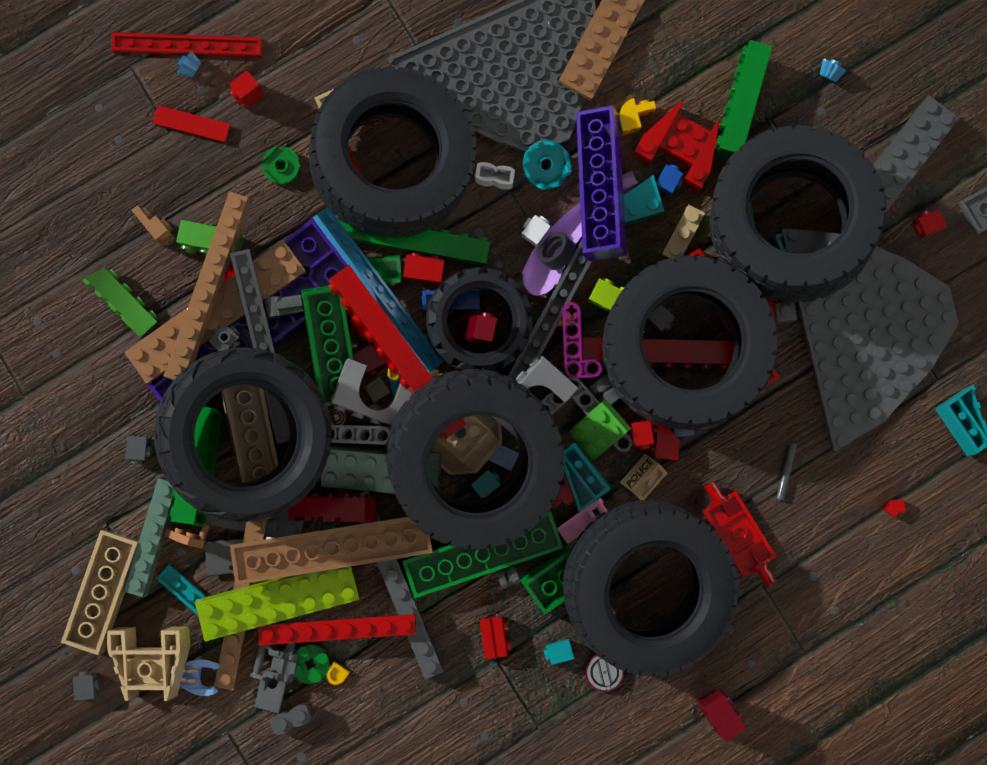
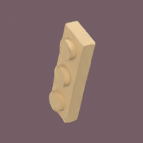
M688 204L662 256L668 259L683 256L705 215L704 212Z

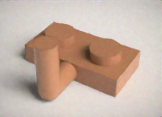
M206 524L205 527H201L199 537L197 534L186 533V530L176 527L174 531L166 529L164 537L202 549L210 525Z

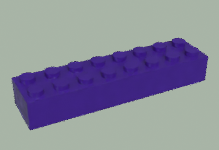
M613 105L576 112L583 254L589 261L627 256L619 114Z

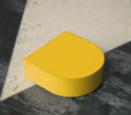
M334 661L326 677L331 684L339 685L344 682L350 671Z

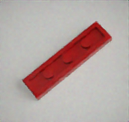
M157 105L152 122L157 126L222 143L227 142L231 125L225 122Z

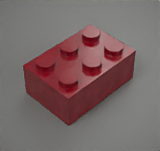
M713 689L696 701L717 735L725 742L746 729L743 725L745 723L744 718L740 712H737L736 709L734 710L732 707L734 705L733 701L723 691L719 692Z

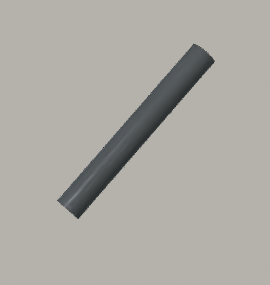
M789 444L776 497L777 500L784 501L797 448L796 444Z

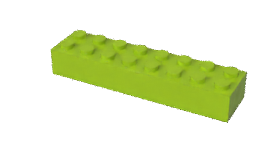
M350 566L268 580L195 600V605L204 641H209L357 601L359 596Z

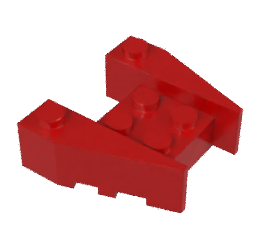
M680 101L643 135L634 151L633 157L650 165L657 150L662 151L691 167L682 184L699 192L711 172L719 121H716L711 131L678 114L683 104Z

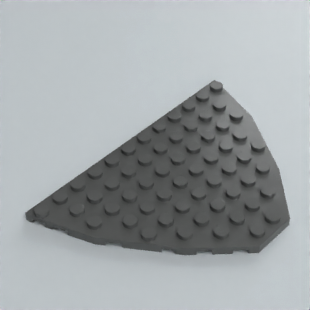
M516 0L387 59L395 69L398 67L409 68V71L413 69L422 72L423 75L427 74L435 78V82L439 81L445 85L447 90L450 89L457 96V100L459 99L465 107L474 131L487 139L526 152L534 143L542 140H550L562 144L569 141L577 121L576 112H580L585 97L563 86L558 81L596 12L595 0Z
M787 228L780 230L786 252L795 254H806L821 250L834 242L840 235L838 233ZM877 247L860 274L846 287L837 290L836 293L825 298L818 297L817 300L810 302H797L832 451H838L884 422L931 371L959 324L951 289L948 285L907 259Z

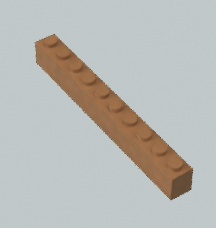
M229 191L163 375L168 379L174 380L185 368L195 362L231 261L230 253H234L251 205L248 197Z

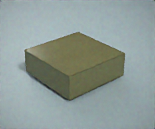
M380 377L364 387L374 403L390 394V391Z

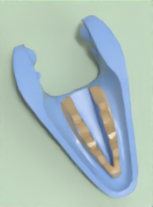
M209 660L186 662L180 687L199 696H209L218 692V688L215 686H203L200 676L202 667L216 670L220 668L219 663Z

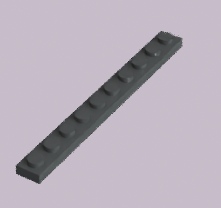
M250 250L230 253L253 348L275 353ZM264 390L276 442L289 441L290 426L287 415L278 400Z

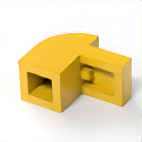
M632 98L622 106L619 114L621 136L640 132L641 123L639 117L655 112L656 106L654 101L643 100L636 105L634 98Z

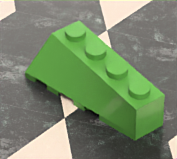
M102 268L82 280L87 286L92 287L95 290V294L104 302H107L108 306L118 316H121L122 320L140 338L144 339L161 325L157 321L159 316L153 310L148 311L144 307L146 303L139 296L135 298L131 294L133 290L126 283L122 285L118 281L120 277L112 269L108 271Z

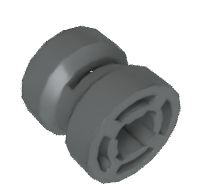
M515 565L509 566L506 570L496 571L502 589L508 588L510 584L516 585L520 583ZM506 572H507V575H508V578H509V581H510V582L507 581V578H506V575H505Z

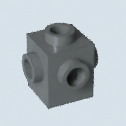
M224 324L214 330L212 333L214 336L209 342L218 351L239 348V342L242 339L238 337L240 332L232 325L228 327Z

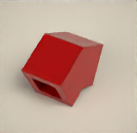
M904 500L889 501L883 511L892 517H896L899 512H905Z

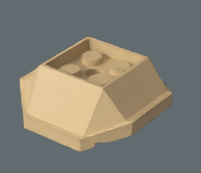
M473 415L464 417L463 419L467 424L462 427L466 430V435L463 438L456 437L455 433L446 439L438 436L430 453L442 454L441 468L449 475L477 473L502 445L501 424L492 416Z

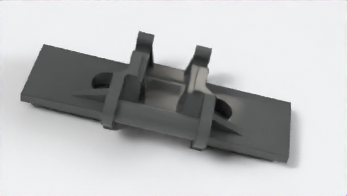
M290 618L287 620L276 622L274 624L295 623L301 621ZM258 641L257 645L259 648L253 672L250 674V677L260 679L255 707L279 714L286 684L293 682L299 656L296 654V643H287L286 648L281 650L279 644L259 645ZM266 648H268L269 655L273 656L271 668L261 674ZM271 679H276L278 682L277 687L274 689L270 686Z

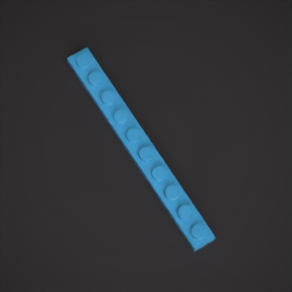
M327 207L314 216V221L347 265L351 266L430 373L444 361L433 350L431 343L331 209Z

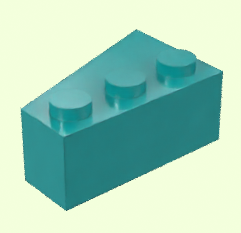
M654 175L624 195L625 226L663 215L664 208Z
M974 385L962 389L935 408L967 457L977 454L987 447V425L979 409L981 406L977 402Z
M575 442L564 450L565 460L563 463L565 464L564 470L580 513L609 491L611 486L578 443Z

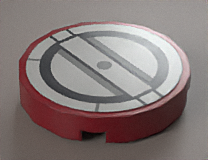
M596 654L588 661L585 668V676L588 683L594 689L601 692H610L622 683L624 671L608 664Z

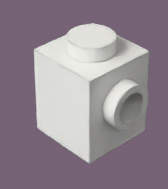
M536 215L533 219L528 218L523 225L525 229L521 237L536 247L550 229L549 221L542 216L537 217Z

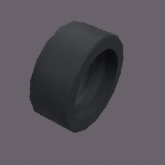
M562 232L554 233L541 245L539 259L551 270L561 269L572 259L575 253V243ZM561 246L560 250L553 256L555 251Z

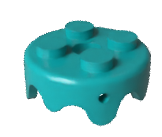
M538 141L531 145L524 154L522 162L523 172L526 178L540 189L546 190L560 186L565 177L571 173L568 152L554 141ZM544 159L550 160V166L547 169H542L541 162Z

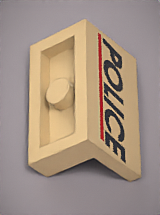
M644 454L620 483L629 489L639 500H645L666 476L667 472L659 463Z

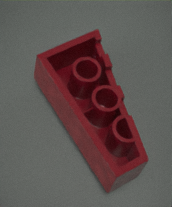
M482 313V315L477 314L459 321L455 342L465 346L492 351L497 330V318H493V314Z
M308 493V497H304L298 504L288 509V520L376 522V498H368V494H356V498H352V494H340V497H336L334 493H324V497H320V493Z

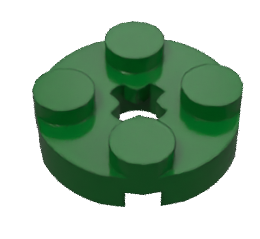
M274 147L263 157V173L270 182L284 186L293 182L299 175L301 170L300 161L292 149L288 147ZM286 162V168L284 170H278L277 163Z
M308 644L296 651V654L299 656L294 676L300 682L306 684L317 683L327 675L330 668V659L321 646ZM311 658L316 666L308 669L305 662Z

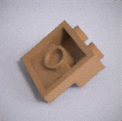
M138 205L132 209V212L153 238L163 247L172 244L176 240L172 234L174 229L164 218L160 220L156 215L153 217L146 208L142 210Z

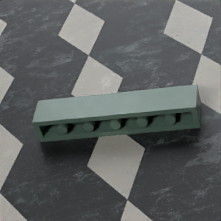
M159 478L157 480L124 592L141 597L148 596L165 540L164 535L171 520L170 510L175 502L173 497L174 489L167 480Z

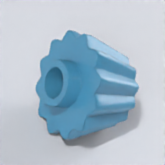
M190 51L187 57L182 56L178 63L180 68L177 73L191 78L194 76L201 62L192 51Z
M823 59L820 75L836 82L846 70L840 67L842 64L834 59H831V61Z

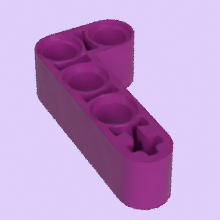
M567 302L562 308L565 373L571 378L597 377L602 371L599 361L596 359H582L580 307L574 302ZM570 305L576 309V312H573V319L577 318V322H566V319H570V314L566 312ZM575 325L577 327L576 334H567V327ZM571 344H575L578 347L577 353L573 355L567 352V348ZM590 363L598 365L595 373L588 372L587 367ZM570 364L578 365L579 369L575 374L568 372Z

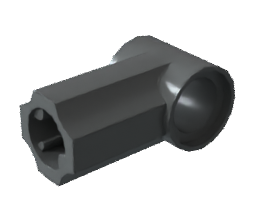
M302 295L283 298L274 296L264 299L267 319L281 318L287 314L304 312Z

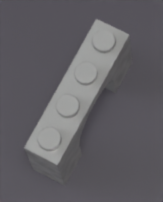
M542 355L534 357L529 363L530 367L525 372L522 371L516 378L517 382L527 389L536 385L545 386L564 402L578 389L576 385ZM493 417L517 438L513 426L502 419Z
M347 359L330 404L334 405L333 409L340 412L348 410L356 418L363 419V417L371 419L370 423L378 426L385 424L389 426L388 428H391L401 406L410 399L411 392L408 389L405 390L399 382L393 401L387 408L380 411L368 408L364 405L359 395V386L367 365Z

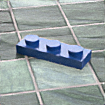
M468 290L459 294L452 302L449 310H480V290ZM422 291L423 311H427L429 301L435 291Z

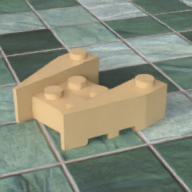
M116 627L107 631L108 653L113 658L114 670L120 678L121 690L125 701L139 696V690H164V701H168L178 695L190 649L189 627H169L161 630L162 648H137L136 627Z

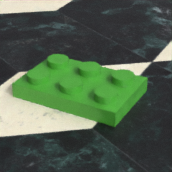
M605 399L568 433L594 461L631 428Z

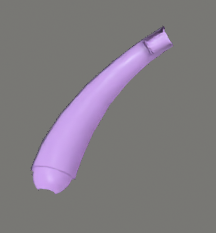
M633 171L622 175L623 195L639 185ZM580 203L570 209L551 227L532 251L522 272L523 284L531 294L537 296L545 295L553 287L557 286L564 267L558 270L548 268L540 261L539 250L544 241L557 232L566 234L574 241L576 246L582 237ZM561 246L555 251L553 256L560 250Z

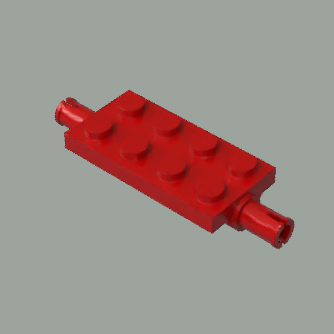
M715 481L706 485L704 488L713 502L712 505L702 510L713 530L721 537L729 549L734 564L742 577L755 572L759 574L765 587L775 583L776 579L767 566L777 556L738 493L733 491L727 496H723Z

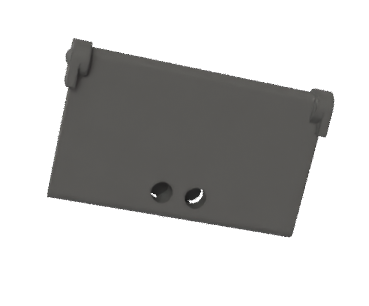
M243 538L204 542L203 549L206 555L208 577L234 573L230 545L243 543Z

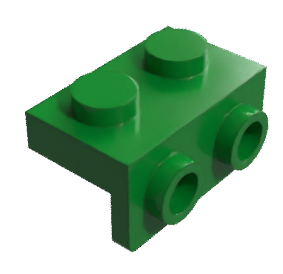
M400 255L366 257L387 285L394 286L401 283Z

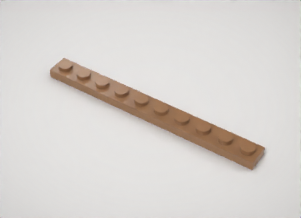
M268 519L246 522L243 543L264 540ZM256 582L235 585L234 583L233 590L253 585ZM246 631L224 636L219 659L220 668L217 669L215 687L228 690L235 689Z

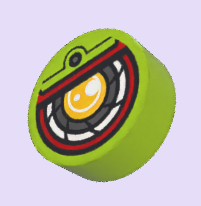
M335 409L329 411L331 425H344L346 422L345 412Z

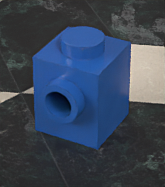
M666 164L656 182L658 191L671 196L674 189L679 190L683 182L681 179L683 173L680 172L677 166Z

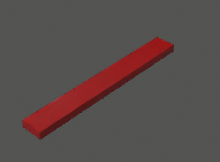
M112 32L111 51L112 53L188 55L192 51L195 56L262 58L263 39L258 37Z

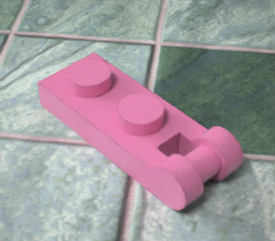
M601 497L557 528L567 544L578 538L580 533L585 531L584 528L596 520L592 510L597 508L600 515L609 510L602 504L603 500Z

